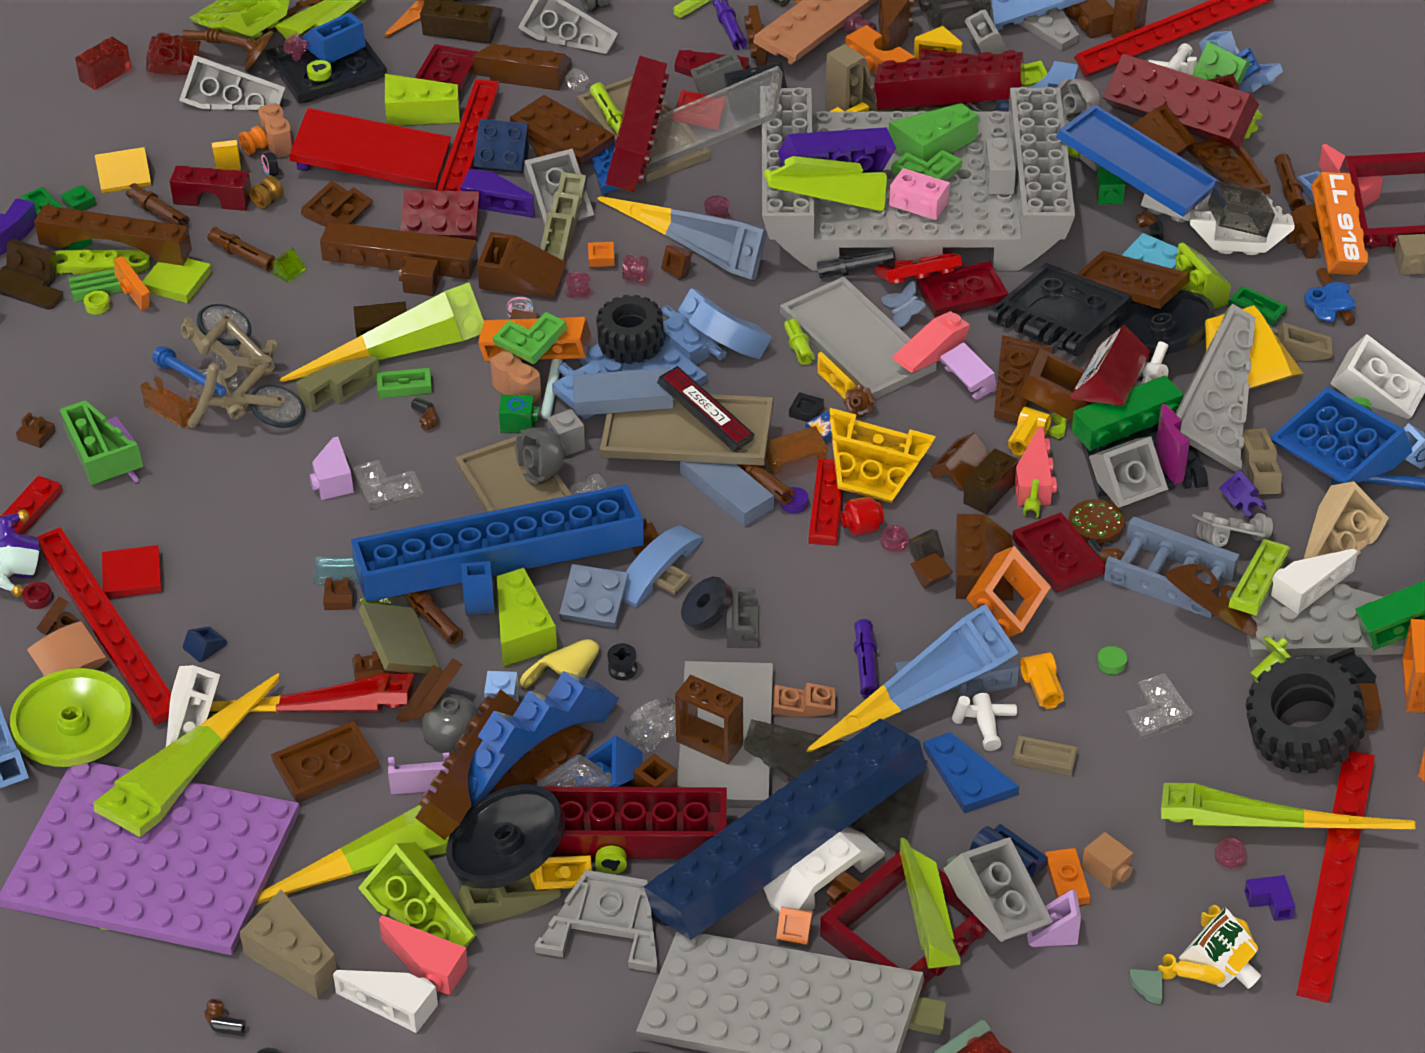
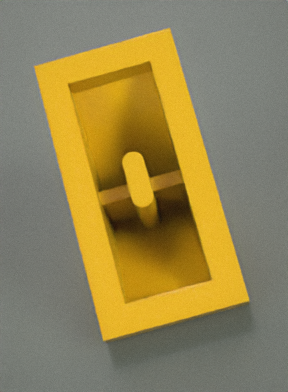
M941 26L915 37L914 56L919 58L921 48L962 53V42L944 26Z
M237 140L212 143L216 169L241 171Z

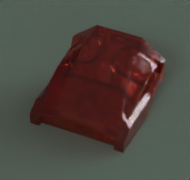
M158 33L156 37L152 36L146 56V72L171 75L188 74L194 56H198L201 41L183 39L180 35L171 36L167 33Z

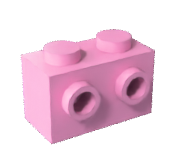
M902 168L890 185L889 206L937 220L949 203L950 182Z

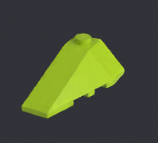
M416 842L395 844L358 887L378 912L385 916L389 915L403 924L463 947H467L477 935L435 864Z

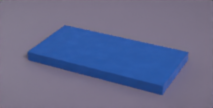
M1096 104L1062 127L1056 136L1058 140H1061L1066 145L1182 217L1213 193L1220 183L1216 178Z

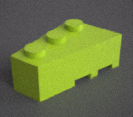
M385 74L387 124L407 126L460 123L458 85Z
M521 568L497 576L503 667L556 650V625L525 569Z

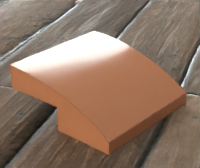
M82 621L52 632L27 649L44 676L56 671L72 668L97 670L109 660Z

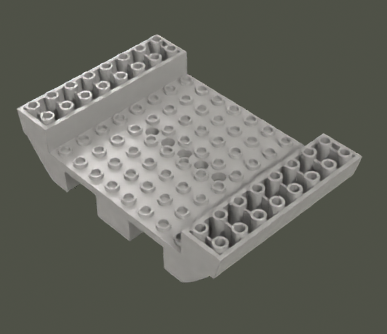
M762 88V217L769 239L776 240L787 252L812 271H818L817 262L839 258V248L890 247L894 249L896 261L914 260L915 263H919V258L942 254L943 248L991 247L992 266L995 271L1021 270L1045 253L1060 239H1065L1075 217L1067 145L1056 138L1059 130L1065 126L1060 88H1010L1008 112L974 111L979 115L977 139L951 153L963 160L962 168L947 180V182H950L949 203L937 220L889 206L890 185L897 177V175L891 173V165L902 156L894 151L882 171L887 175L885 208L883 211L770 188L763 174L766 169L777 170L783 167L778 151L788 134L887 127L889 131V122L926 113V111L812 112L811 88ZM986 138H1012L1016 168L1014 194H988L985 171Z

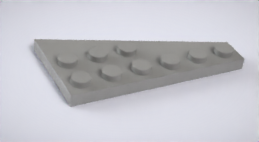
M1232 304L1227 309L1175 414L1182 420L1180 432L1190 441L1189 445L1234 472H1238L1242 469V460L1240 458L1241 449L1244 447V437L1242 436L1243 425L1246 422L1249 393V384L1247 382L1248 373L1251 371V361L1249 360L1250 349L1253 346L1255 317Z

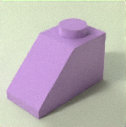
M334 437L312 462L314 473L309 474L312 489L318 490L321 500L354 493L350 468L339 438Z

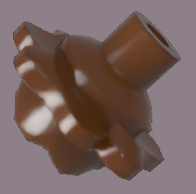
M857 385L854 389L846 392L848 398L844 399V404L848 407L849 413L856 414L858 418H862L866 413L873 412L872 405L876 403V399L872 396L870 388L866 387L863 389V386Z

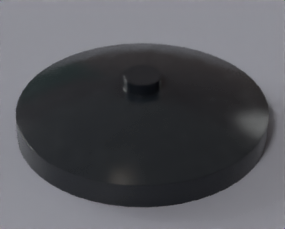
M1180 290L1161 308L1132 302L1131 306L1110 323L1109 330L1110 335H1112L1125 325L1151 351V356L1154 355L1158 342H1164L1169 345L1165 353L1166 355L1187 349L1202 341L1206 337L1205 320L1216 317L1213 303L1207 297L1196 292Z
M515 785L491 793L474 804L468 810L460 825L450 834L446 847L448 864L461 882L474 888H498L519 881L538 869L557 848L565 829L564 810L553 793L537 785Z

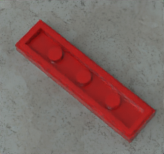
M818 458L808 544L837 546L843 490L837 487L834 459Z

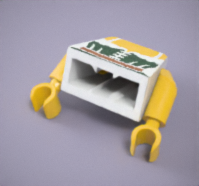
M1217 905L1210 906L1208 914L1205 912L1201 913V925L1204 929L1180 955L1179 959L1181 961L1176 963V958L1173 955L1166 954L1162 958L1164 966H1158V971H1162L1163 979H1173L1178 975L1214 984L1222 988L1236 977L1249 989L1261 977V974L1248 963L1258 951V946L1253 940L1247 922L1234 917L1226 907L1221 911Z

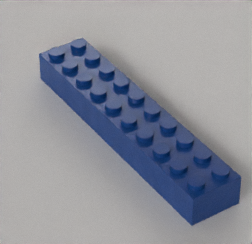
M627 484L351 539L353 566L366 602L462 583L461 563L490 561L491 575L495 576L521 568L529 569L644 545L643 518Z

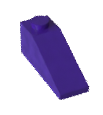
M469 169L460 189L461 191H479L480 210L535 217L534 195L494 172Z

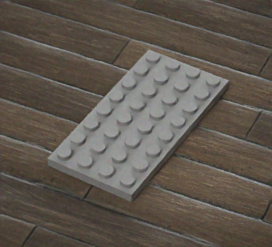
M676 932L636 1033L638 1039L709 1053H900L924 982L923 972L703 933L689 940L679 932Z

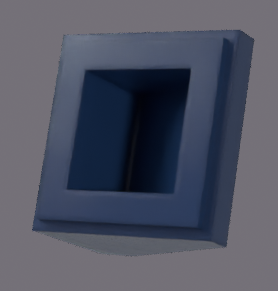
M210 626L190 629L187 631L183 649L198 662H202L226 646L228 641Z

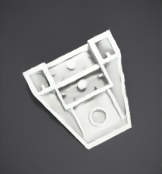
M1216 189L1195 207V210L1192 209L1189 212L1190 225L1213 250H1217L1222 254H1231L1233 251H1240L1247 255H1257L1259 252L1266 253L1294 230L1292 216L1290 214L1283 215L1280 206L1273 207V201L1269 197L1261 195L1257 198H1245L1235 189Z
M846 827L763 889L770 906L779 915L782 906L812 911L815 908L814 893L852 865L863 873L885 856V852L865 834Z

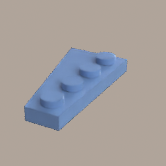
M992 0L994 25L997 30H1001L1005 24L1013 22L1016 25L1024 22L1023 18L1035 14L1039 17L1045 15L1050 9L1056 8L1060 10L1086 0Z

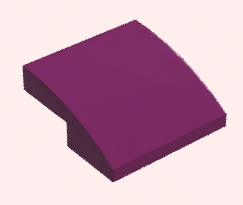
M1164 404L1160 409L1156 453L1163 471L1173 484L1176 485L1184 481L1190 441L1180 432L1182 420Z

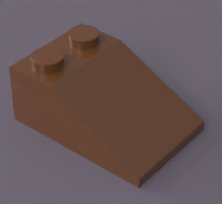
M879 0L878 24L879 33L883 35L882 51H890L899 46L901 47L908 37V27H913V13L909 12V7H914V0Z

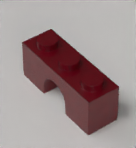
M176 165L169 181L173 204L198 207L204 192L216 195L221 202L222 209L246 211L251 200L248 193L251 188L249 172Z

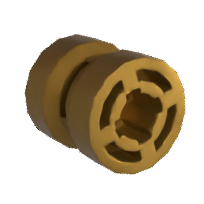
M269 175L261 181V184L252 186L248 193L253 204L260 209H264L271 204L272 200L276 201L282 197L284 189L276 177Z

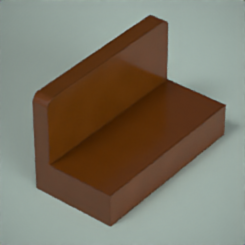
M972 433L958 438L928 471L934 479L949 474L960 490H964L965 479L989 455V451L976 433Z

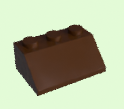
M495 44L488 58L490 81L556 91L560 90L572 63L571 58L564 53L513 47L505 44Z
M957 514L955 534L956 599H966L994 555L1012 547V535L985 514ZM1002 576L993 592L1000 600L1013 601V586Z

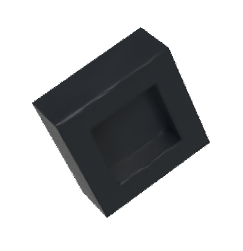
M799 392L789 408V417L809 422L821 413L824 407V399Z

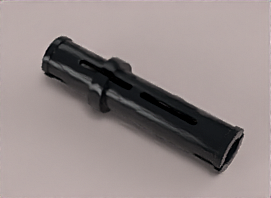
M893 247L847 257L840 255L839 258L834 260L817 262V270L820 279L839 274L845 276L849 275V272L895 264L896 257Z

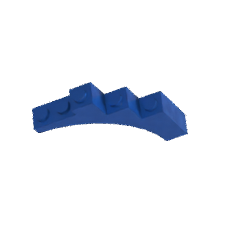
M563 671L548 696L528 691L513 716L493 711L478 735L483 741L470 763L468 792L471 805L473 806L488 796L504 774L525 753L542 740L559 730L578 723L590 721L604 723L619 697L599 682Z

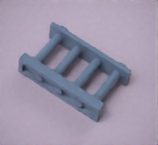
M1133 516L1128 525L1126 541L1130 545L1121 560L1108 556L1104 580L1211 618L1213 616L1211 612L1193 601L1175 587L1165 576L1158 573L1167 558L1182 563V565H1202L1214 574L1217 581L1220 578L1232 581L1237 572L1239 554ZM1140 549L1156 554L1147 570L1132 565ZM1209 575L1204 582L1206 584H1210L1212 581Z

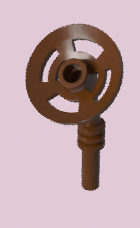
M207 29L206 31L183 30L182 32L183 39L205 40L207 43L217 44L225 42L245 47L244 50L248 52L244 69L246 72L254 64L273 35V32L270 31L255 41L254 39L250 40L245 37L224 33L220 29Z

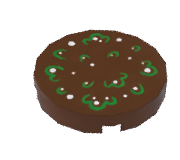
M1099 499L1085 500L1076 504L1071 509L1068 521L1086 542L1090 539H1096L1100 545L1108 541L1110 543L1117 541L1123 533L1125 524L1123 512L1116 505Z

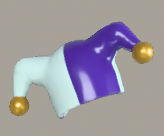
M19 510L16 514L0 517V589L11 592L15 597L22 596L24 588L21 585L12 584L8 578H32L39 555L38 539L33 536L19 534L13 528L14 524L18 521L25 522L28 520L29 514L26 510Z

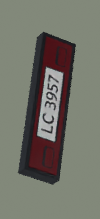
M679 366L659 376L657 384L732 451H737L753 440L755 434Z

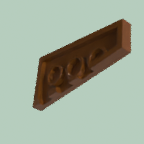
M1213 140L1195 142L1188 149L1191 155L1245 198H1257L1261 195L1270 194L1271 185L1242 144L1237 149Z
M1002 335L994 411L995 418L1014 423L1018 422L1022 409L1025 406L1028 407L1030 403L1029 400L1018 395L1027 371L1039 348L1051 354L1053 348Z

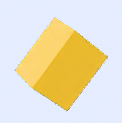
M144 147L95 155L102 193L132 189L129 187L132 183H136L140 187L152 186Z

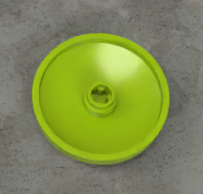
M72 668L53 672L29 685L19 695L12 707L10 727L17 747L30 759L49 766L71 767L95 761L115 749L130 729L133 712L129 694L116 678L94 669Z

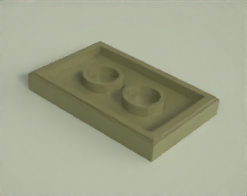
M371 603L361 604L359 612L385 671L427 674L433 665L440 669L439 663L412 607Z

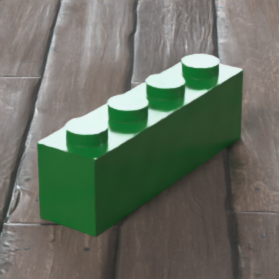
M1164 375L1134 387L1124 406L1093 403L1073 412L1072 432L1089 451L1159 424L1161 406L1166 404L1176 413L1184 394Z
M1425 580L1355 608L1359 626L1373 651L1407 638L1411 619L1425 620Z

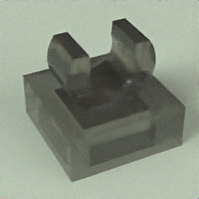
M930 529L909 539L908 547L910 554L914 557V561L935 552L941 558L945 556L937 530Z

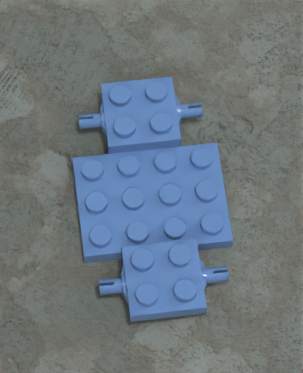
M666 305V307L662 308V315L668 318L663 322L664 345L660 347L658 354H653V358L649 360L643 359L644 362L640 363L635 361L632 364H626L625 361L621 363L615 362V358L609 359L606 357V354L601 352L598 343L588 349L586 358H579V363L583 367L573 370L565 362L558 366V372L565 377L552 383V392L575 410L573 375L669 367L673 369L676 366H679L701 386L707 382V374L696 365L711 357V354L718 360H722L726 357L727 352L719 347V342L691 325L689 319L682 313L676 312L669 305ZM580 415V416H582V417L586 420V419H588L589 417H591V416H593V415Z

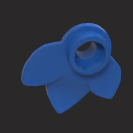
M1332 282L1322 288L1309 289L1304 296V302L1307 307L1314 311L1318 319L1326 322H1333L1338 311L1356 308L1353 297L1348 294L1351 286L1343 282Z

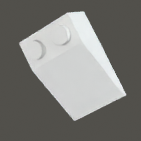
M1367 334L1349 349L1330 383L1350 399L1355 397L1366 398L1371 402L1372 407L1406 419H1410L1413 416L1425 393V378Z

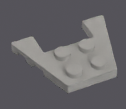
M585 870L565 899V904L558 915H554L549 922L547 931L542 938L539 937L536 941L535 953L564 957L571 929L634 939L628 960L629 969L657 973L658 965L651 908L643 887L647 884V880Z

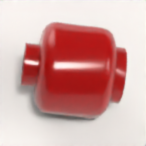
M863 497L849 500L845 504L844 511H841L840 518L842 526L844 528L847 527L851 534L858 536L876 532L880 524L884 522V512L879 502H876L872 497Z

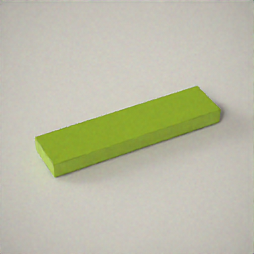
M1263 539L1230 598L1229 608L1257 616L1273 586L1272 578L1283 567L1291 547Z

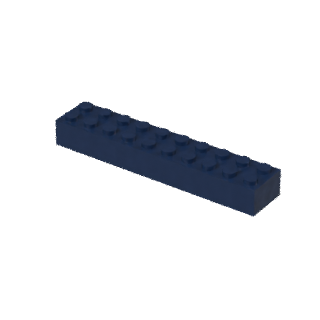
M882 719L873 722L859 734L849 739L807 771L801 773L797 778L777 790L776 793L753 807L752 810L729 824L728 827L643 886L653 915L689 940H692L925 771L927 766L920 741Z

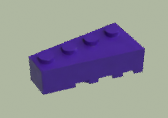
M887 127L794 133L787 135L778 151V155L783 166H785L784 160L797 156L860 163L863 169L862 173H875L884 170L896 150V146Z

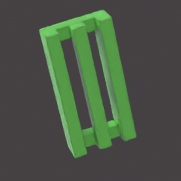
M114 269L68 278L74 302L84 300V297L93 291H104L108 295L123 292L119 280L114 275Z
M430 368L376 373L378 398L432 394Z

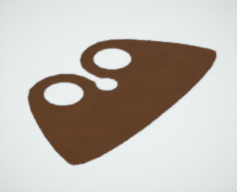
M1199 564L1182 565L1165 573V577L1175 587L1200 606L1241 632L1256 637L1257 625L1251 614L1229 608L1230 600L1226 593L1227 591H1235V587L1224 585L1219 591L1221 596H1215L1212 590L1217 588L1218 581L1210 570ZM1203 570L1211 577V583L1206 584L1199 580L1196 571Z

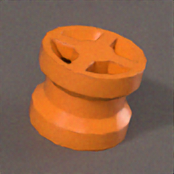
M257 125L252 127L251 131H243L238 135L243 151L249 156L254 154L257 149L263 150L268 147L267 137L264 131Z

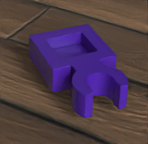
M1241 470L1219 487L1236 509L1240 510L1243 507L1244 514L1250 519L1254 518L1252 514L1254 506L1258 505L1264 511L1267 509L1266 504L1261 499L1254 497L1260 491Z

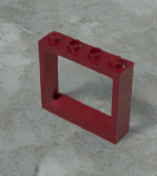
M1425 152L1345 156L1339 170L1340 173H1350L1351 182L1355 187L1354 197L1356 206L1359 208V222L1364 232L1363 242L1365 248L1370 247V249L1386 246L1395 248L1398 235L1425 234V225L1368 228L1357 178L1425 174Z
M900 851L820 917V937L850 960L899 968L848 927L906 879ZM938 869L945 901L967 917L964 922L952 931L954 946L959 957H962L975 940L985 937V932L988 928L957 897L947 875ZM924 955L908 970L923 972L924 982L921 993L926 987L927 982L935 975H942L948 966L928 969Z

